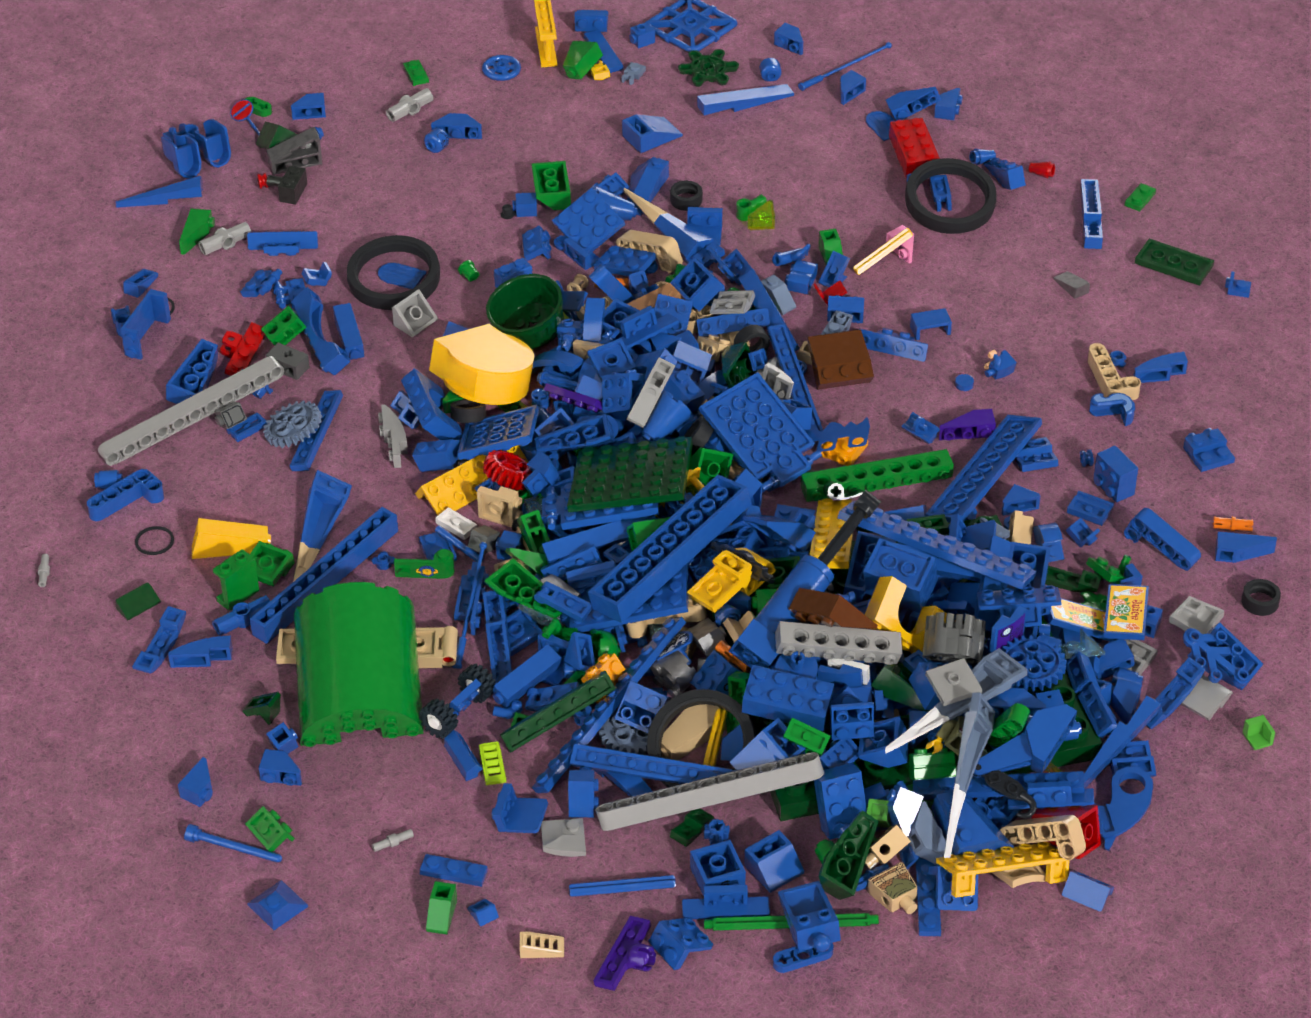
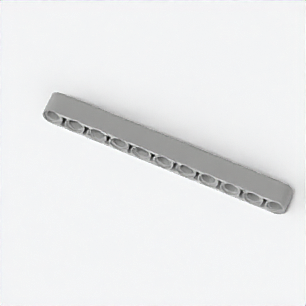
M273 356L266 357L103 442L98 448V453L109 466L122 462L215 413L216 410L236 402L278 380L283 376L284 368Z
M811 752L604 803L596 808V813L602 830L609 831L821 778L824 775L819 754Z

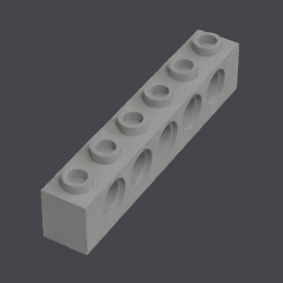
M780 621L775 631L776 653L791 656L794 652H798V655H800L801 652L808 658L823 657L825 659L856 660L866 663L879 662L892 665L897 664L902 655L901 632L837 626L828 627L826 625Z

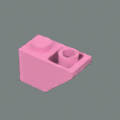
M901 225L898 228L888 232L886 242L892 239L901 231H903L906 227L904 225ZM913 232L911 238L893 250L901 259L908 263L912 262Z

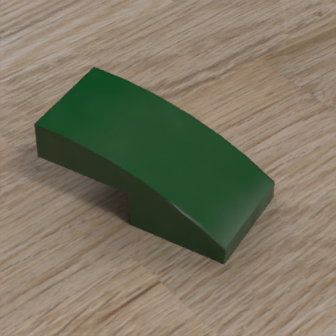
M701 808L692 810L685 815L684 822L671 830L670 837L687 847L705 830V824H709L714 819V816Z

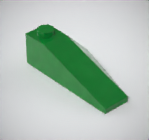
M511 559L484 581L497 594L551 618H557L562 614V612L544 603L540 604L534 599L535 594L542 590L543 583L515 559Z

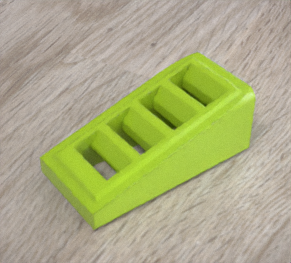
M499 742L480 744L479 755L486 786L506 783ZM500 773L499 775H493V776H489V775H488V774Z

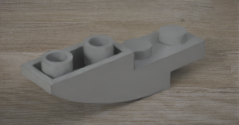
M660 357L658 358L627 420L644 428L675 365Z
M384 404L381 405L382 412L378 413L379 424L383 423V425H379L380 436H384V443H388V448H392V450H389V461H393L394 468H400V454H408L406 433L397 415Z

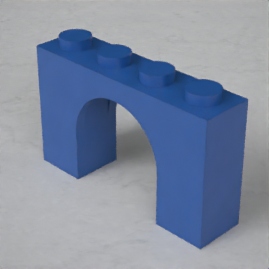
M666 349L638 356L635 361L637 373L645 374V382L659 357L673 365L676 364L677 360ZM639 382L632 389V408L645 382ZM631 410L607 414L613 418L625 421Z
M415 368L406 374L401 381L422 428L439 440H460L463 432L459 424L439 409L445 397L443 389Z

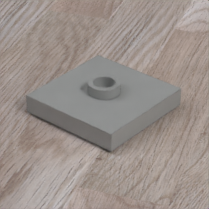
M964 658L926 671V677L943 706L970 698L972 693L980 692L982 694V688Z

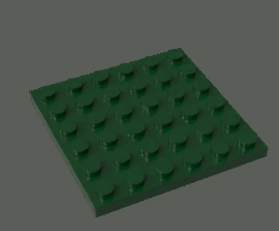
M681 436L669 440L659 439L651 442L641 441L633 444L622 443L616 446L604 445L598 448L585 447L580 449L567 503L568 513L684 500L693 445L692 437Z

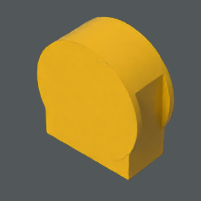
M486 324L434 339L429 371L441 378L449 390L464 399L490 405L510 404L523 399L528 393L534 353L520 339L502 333L492 325Z

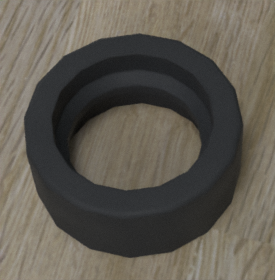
M685 180L671 186L670 202L674 208L688 211V207H699L702 204L703 190L698 183ZM683 193H689L695 196L684 198L678 195Z
M749 325L736 334L734 345L760 337L756 344L749 347L750 352L762 348L766 352L770 346V338L761 326Z
M467 399L457 400L450 404L451 419L456 422L475 423L482 421L486 417V404Z
M699 417L684 435V437H692V454L700 447L703 448L714 430L704 417Z
M1254 579L1247 582L1244 586L1241 602L1248 612L1254 615L1266 616L1276 612L1278 609L1281 592L1279 587L1269 580ZM1253 593H1264L1273 600L1261 602L1253 599L1250 595Z

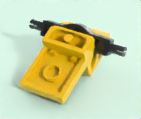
M712 542L711 549L718 552L717 557L712 560L714 567L689 589L687 594L689 598L716 613L739 590L750 596L765 581L773 584L775 576H772V574L776 570L773 563L748 548H733L728 544L720 545L717 542Z

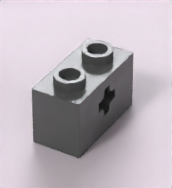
M277 343L266 354V357L273 356L284 368L283 375L298 380L310 368L308 354L281 343Z

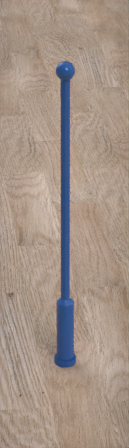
M887 42L884 46L824 75H818L803 83H799L798 87L804 91L806 88L823 81V78L881 50L891 48L892 44Z
M481 542L479 545L480 554L462 636L458 640L456 664L452 666L457 669L462 668V659L467 641L465 636L484 550L487 548L485 542Z

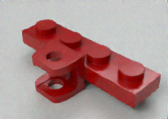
M251 322L244 336L233 331L225 333L222 338L223 344L219 350L222 355L231 358L225 368V374L232 376L242 369L249 367L266 336L261 330L263 326Z

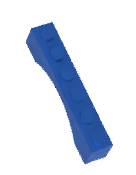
M306 287L292 300L295 307L294 311L307 327L304 333L309 337V343L315 349L314 354L321 362L320 367L326 373L329 371L331 374L336 375L350 363V360L344 349L334 342H327L321 329V316L324 306L319 295Z

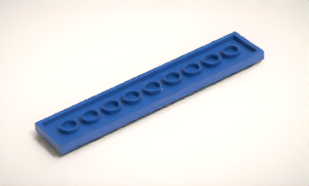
M1007 415L927 511L925 517L944 514L947 522L951 523V515L959 513L964 522L1041 427L1042 419Z
M852 501L841 509L838 519L847 521L854 512L853 505L856 501ZM876 508L870 517L863 518L858 525L866 530L1022 590L1034 579L1036 571L1026 564H1017L1008 557H999L994 555L992 551L980 550L971 543L957 541L953 536L941 535L935 529H926L916 522L902 520L898 515L884 513L880 508Z

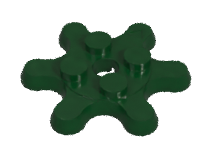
M716 49L710 55H702L699 51L692 50L689 52V58L692 62L680 64L678 70L681 74L693 75L692 82L696 87L702 86L706 81L726 85L729 77L725 73L736 72L739 68V63L736 61H724L725 51L722 49Z

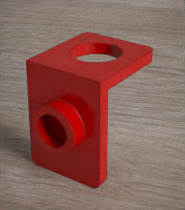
M841 281L836 282L823 292L816 283L813 284L827 305L829 296H843L847 293Z

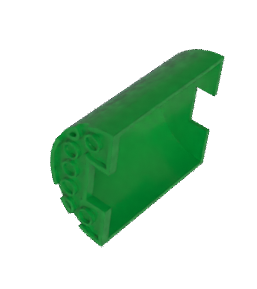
M349 582L325 587L323 592L319 594L312 593L304 598L303 604L300 607L297 606L294 613L300 745L306 747H313L316 744L333 745L342 742L340 732L371 731L376 728H381L383 738L393 739L398 736L424 734V729L421 725L423 721L419 720L422 703L415 610L409 597L400 595L399 590L390 586L381 588L375 587V583Z

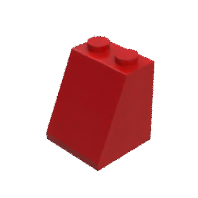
M1098 805L1039 808L1031 817L1033 819L1063 815L1076 816L1080 821L1086 843L1085 851L1075 857L1076 859H1082L1101 845ZM1047 841L1057 847L1056 841Z

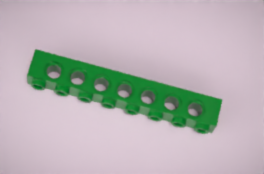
M944 449L804 473L801 475V489L806 502L818 501L828 498L823 493V487L829 481L841 484L844 488V494L858 489L863 490V492L865 490L873 492L886 488L891 489L898 486L953 477L954 464L948 450ZM837 488L831 489L830 493L836 492Z

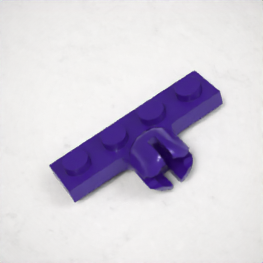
M546 383L543 389L550 393L549 397L559 401L562 398L561 401L570 405L573 402L574 406L595 413L598 410L602 411V402L598 399Z
M635 916L628 918L593 980L596 987L615 991L627 969L633 968L644 972L652 969V966L648 965L655 964V948L650 945L641 944L651 927L650 920Z

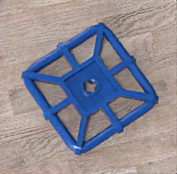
M679 0L669 7L666 6L660 13L646 21L655 29V35L687 52L702 50L712 42H717L720 37L737 26L735 18L718 10L716 6H710L701 0ZM687 3L688 8L681 13L676 11V9ZM692 3L704 10L698 12L692 8ZM715 15L719 18H710L708 16ZM666 16H668V17H669V16L673 17V18L670 19V20H661L662 18H664V17H666ZM711 26H725L717 32L709 29ZM671 27L674 30L667 34L658 28ZM681 33L690 38V45L675 37ZM700 33L708 36L707 39L695 46L694 37Z

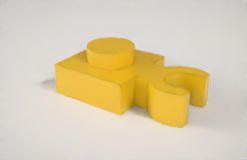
M601 60L599 64H595L590 69L594 80H604L610 77L607 65H603Z

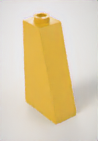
M198 518L192 541V559L232 556L241 549L250 554L259 541L270 543L271 534H268V526Z

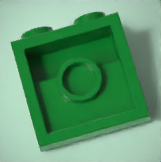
M259 541L250 553L255 558L258 581L273 587L281 576L285 577L295 563L293 553L286 549L277 548L270 543Z

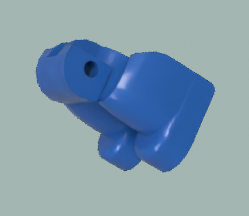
M214 119L205 121L203 125L206 137L199 133L198 126L194 124L181 123L179 125V132H176V128L170 127L169 131L163 133L161 137L164 155L173 163L175 171L187 179L197 176L201 170L199 150L203 152L205 160L213 167L219 168L224 166L231 157L226 126Z

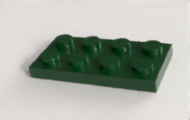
M1149 238L1135 257V264L1200 286L1214 266V260Z

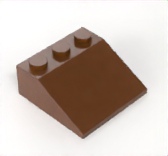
M861 329L807 337L817 390L870 383L874 378L871 359Z
M799 588L789 607V610L795 614L794 617L802 622L809 620L814 624L823 623L828 627H833V625L877 629L878 627L876 623L841 595Z

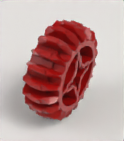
M492 450V452H489L482 467L484 469L483 472L487 474L488 478L492 479V482L518 491L519 489H525L522 482L532 473L527 466L528 462H525L524 458H520L512 452L509 453L502 450Z

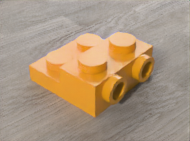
M849 437L837 438L835 449L821 452L822 457L838 462L840 465H853L868 446V440L864 446L850 448L848 447ZM861 437L855 438L852 444H861L864 439ZM825 442L821 445V448L828 449L833 443Z
M605 653L598 658L599 662L586 670V674L581 678V681L585 683L605 670L615 686L618 678L626 669L615 653ZM605 695L604 697L600 698L599 700H597V701H595V702L598 704L600 701H603V699H604L607 695Z

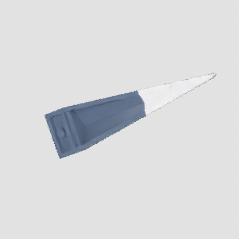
M1000 648L983 657L971 670L982 688V695L987 701L1012 688V684L1027 676V668ZM972 697L947 706H943L940 701L917 723L885 748V753L967 712Z
M980 692L972 693V699L968 705L969 712H966L964 717L944 858H950L956 828L968 787L993 731L995 711Z

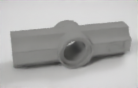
M428 88L411 97L404 95L398 104L386 110V115L392 122L407 114L413 116L420 111L422 106L433 101V95Z
M247 222L229 229L222 227L213 236L198 242V245L204 255L221 248L228 250L234 247L237 241L246 238L251 229Z

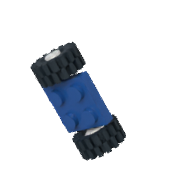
M469 665L457 679L459 680L457 682L458 685L461 686L459 688L462 691L446 705L443 700L432 699L420 710L419 720L423 721L421 725L426 726L425 730H429L430 735L433 736L435 734L436 738L440 737L441 739L446 737L458 726L456 718L459 716V713L461 711L464 712L472 704L473 700L475 703H482L493 694V687L496 681L491 678L493 676L491 673H487L488 669H483L482 665Z

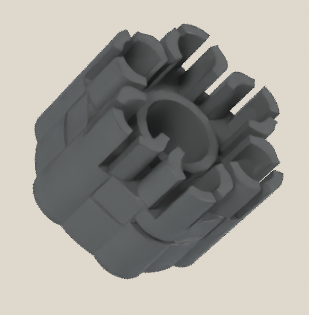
M937 612L936 615L926 616L923 658L941 663H951L964 658L971 666L978 664L983 659L986 621L975 619L974 616L965 614V623L963 625V614H956L955 623L954 614L947 613L946 623H944L945 612Z

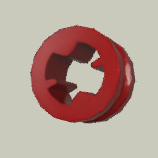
M266 172L263 175L257 174L259 188L262 189L264 186L268 188Z

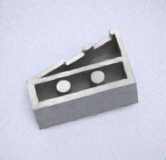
M315 126L267 150L268 163L273 175L286 172L289 166L307 168L322 164L320 138Z

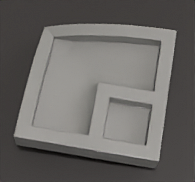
M1189 596L1171 614L1169 623L1176 625L1184 631L1193 628L1197 629L1201 634H1206L1224 617L1225 610Z
M583 818L542 821L543 852L567 857L586 856Z

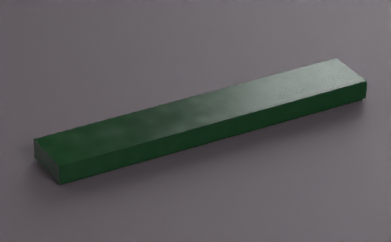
M604 670L500 733V736L511 753L616 688L608 673Z

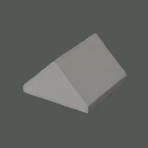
M420 289L392 307L394 326L411 337H414L438 320V317Z

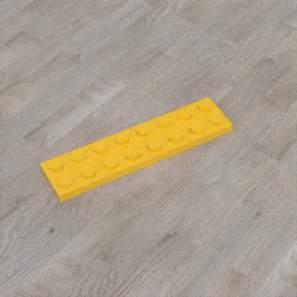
M826 498L822 499V501L818 500L815 528L813 530L816 533L811 543V556L818 559L846 521L838 519V514L841 509L852 502L851 499L833 501ZM853 533L828 564L829 569H849Z

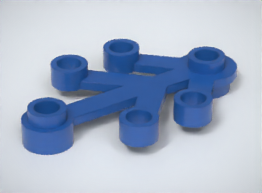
M1187 629L1183 634V642L1187 647L1191 648L1193 660L1199 661L1203 667H1205L1207 660L1208 678L1212 683H1218L1222 679V672L1217 669V662L1232 675L1231 681L1235 686L1243 687L1247 684L1249 673L1244 669H1237L1221 656L1232 655L1233 657H1239L1243 653L1242 645L1235 643L1232 647H1210L1205 642L1223 644L1227 640V634L1222 630L1217 631L1216 634H1201L1197 629ZM1200 649L1205 653L1206 660L1201 656Z

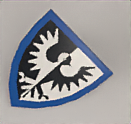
M680 631L656 660L658 661L678 650L689 660L687 665H690L692 661L686 654L687 645L693 640V634L690 631Z

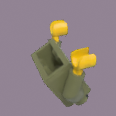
M957 716L955 719L945 722L936 734V739L926 744V749L933 746L934 751L932 754H935L942 750V742H944L945 746L959 756L964 716ZM986 746L982 752L981 757L988 754Z

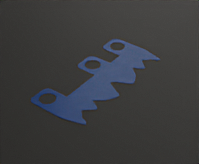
M866 417L858 425L851 421L844 427L840 423L830 422L823 431H819L815 424L811 425V429L805 431L813 441H819L817 450L823 452L835 449L837 438L849 437L848 447L850 448L866 445L870 424L868 417ZM862 437L864 439L861 444H852L855 438ZM825 442L833 443L828 449L821 448V445Z

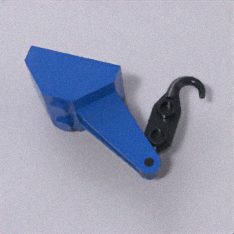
M1065 704L1037 710L1033 716L1029 715L1023 732L981 757L973 776L976 778L983 777L988 787L1008 799L1024 801L1029 804L1030 809L1027 813H1017L1016 815L1025 819L1032 817L1037 810L1035 799L1025 791L1018 781L1003 772L1030 766V769L1036 773H1044L1074 726L1077 710Z

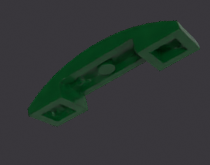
M1048 565L1046 585H1052L1073 592H1097L1102 576L1085 570L1080 575Z

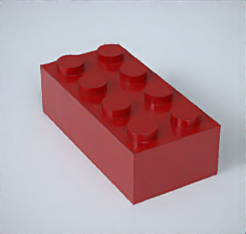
M923 118L890 122L889 137L906 178L908 174L913 173L922 164L940 159Z

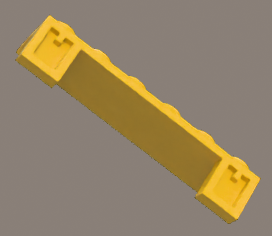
M519 445L506 450L509 453L512 452L518 455L520 458H524L525 462H528ZM478 455L422 485L415 493L417 498L425 497L437 516L448 507L457 511L477 500V492L474 487L489 479L482 468L487 455Z
M1047 841L1037 842V844L1033 845L1020 844L1014 848L1002 846L1000 850L983 849L982 852L978 853L966 851L963 852V855L951 854L950 858H936L937 864L952 873L951 895L955 898L975 895L976 874L1046 864L1045 881L1049 884L1066 882L1069 875V860L1063 859L1058 849Z

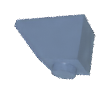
M773 274L761 281L780 314L784 315L796 308V304L786 284Z

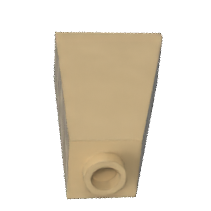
M702 704L685 709L663 734L661 743L662 758L678 761L709 741L715 712L719 707Z

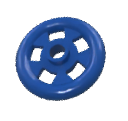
M496 55L488 58L483 63L482 71L485 76L492 80L505 81L516 77L520 73L521 64L512 56Z

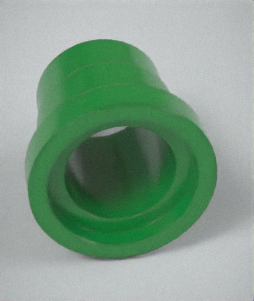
M471 260L464 261L458 268L459 274L464 276L469 282L479 277V272Z

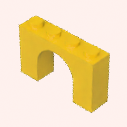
M893 576L879 577L865 615L878 625L877 629L872 630L901 632L902 650L909 651L910 653L920 650L923 653L926 616L936 615L937 612L944 611L937 606L922 607L914 629L910 633L906 632L899 622L898 608L907 586ZM945 612V615H944V621H945L944 623H946V616H947V613H946V612Z

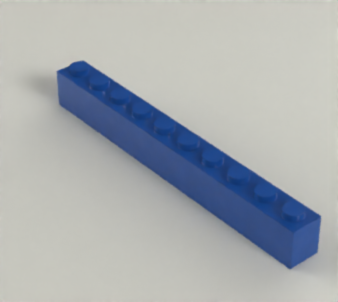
M384 507L376 511L250 618L252 635L266 644L279 634V629H285L294 621L296 607H300L303 604L304 598L312 593L319 594L323 592V588L339 583L398 532L397 515Z

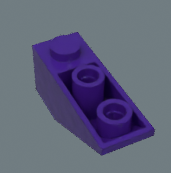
M972 410L940 425L939 440L988 438L996 428L993 410Z

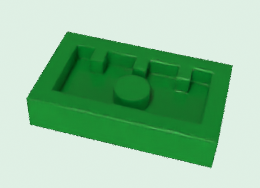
M262 806L245 823L270 852H273L286 838L290 841L295 839L291 834L293 830L285 822L281 823L279 821L281 816L274 809L269 811Z

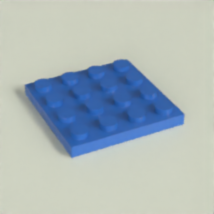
M537 405L485 417L480 422L466 423L457 452L459 460H470L482 454L488 455L492 450L506 451L514 446L528 445L532 442L539 409Z

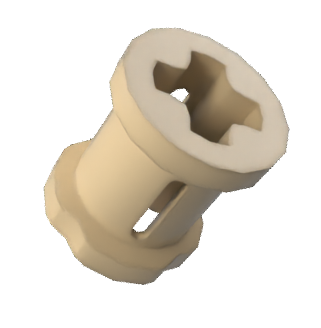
M577 274L574 277V281L567 285V291H582L583 288L589 285L588 278L585 275Z

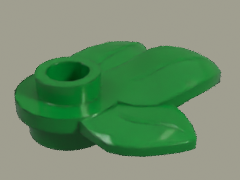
M1092 592L1080 593V596L1085 600L1081 604L1106 611L1107 596L1103 594L1096 595Z

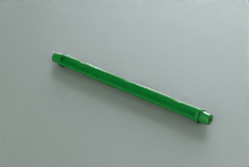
M836 914L839 920V927L879 924L878 914ZM785 915L704 919V929H713V931L789 928Z

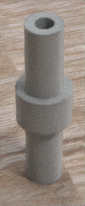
M48 554L41 556V564L38 566V585L40 587L46 586L47 576L50 573Z
M409 829L399 834H390L386 836V839L372 844V849L374 852H377L389 846L391 848L399 845V842L414 837L413 831Z

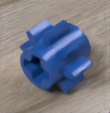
M712 819L709 824H705L704 839H709L710 845L724 842V840L727 841L729 840L730 826H725L723 820Z

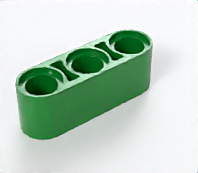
M1015 703L994 719L993 731L987 743L993 747H1000L1020 733L1030 714L1029 708L1023 704Z

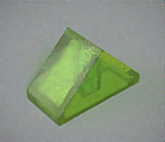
M772 200L767 201L748 215L747 229H775V213Z

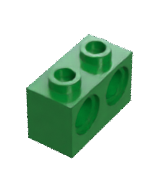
M288 306L261 330L274 345L277 343L286 345L307 327Z

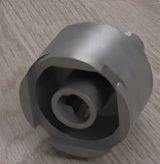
M678 650L656 661L650 667L655 676L653 678L654 683L659 688L664 686L672 698L680 695L692 685L690 682L694 678L696 670L694 667L690 668L687 665L689 660Z

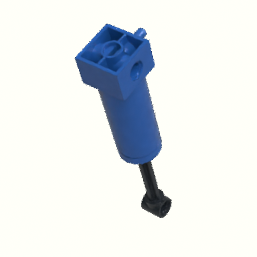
M867 490L862 493L853 505L854 512L818 559L811 555L802 556L756 618H753L729 650L731 654L750 668H752V665L768 668L779 654L776 653L775 631L780 621L802 622L794 617L795 614L789 610L798 589L804 588L824 592L834 580V575L829 569L828 564L863 518H868L881 503L879 499Z

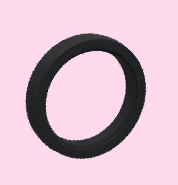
M942 158L926 162L913 171L906 185L905 201L909 213L924 227L946 234L966 233L980 228L991 218L996 206V187L991 177L977 165L960 159ZM940 174L959 175L973 181L980 187L985 196V204L978 212L970 216L946 218L928 211L918 200L916 190L923 181L932 176Z
M393 235L369 241L354 252L347 265V282L354 297L367 306L382 310H392L393 306L418 289L427 299L436 290L440 280V264L435 251L424 241L410 236ZM389 252H407L417 255L429 266L426 278L419 285L408 291L396 294H382L371 291L362 285L358 275L361 268L370 259Z
M708 689L691 690L669 700L654 717L647 738L648 756L662 758L661 743L666 727L678 713L695 705H714L730 712L741 726L743 749L756 737L755 727L749 714L742 713V706L730 696ZM661 781L668 788L681 785L678 783Z

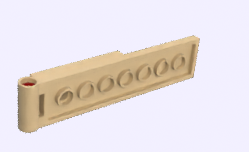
M455 627L416 628L419 668H442V665L450 667L456 664L458 630ZM279 629L276 655L277 664H296L295 629Z

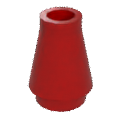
M1050 161L1030 163L1029 173L1045 178L1053 177L1055 164Z

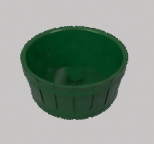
M524 274L513 277L498 286L490 295L486 305L487 317L493 327L502 333L520 339L531 349L542 347L558 335L557 326L564 320L561 289L556 281L545 275ZM530 323H533V324H534V323H537V324H536L535 326H533V327H530V325H529Z

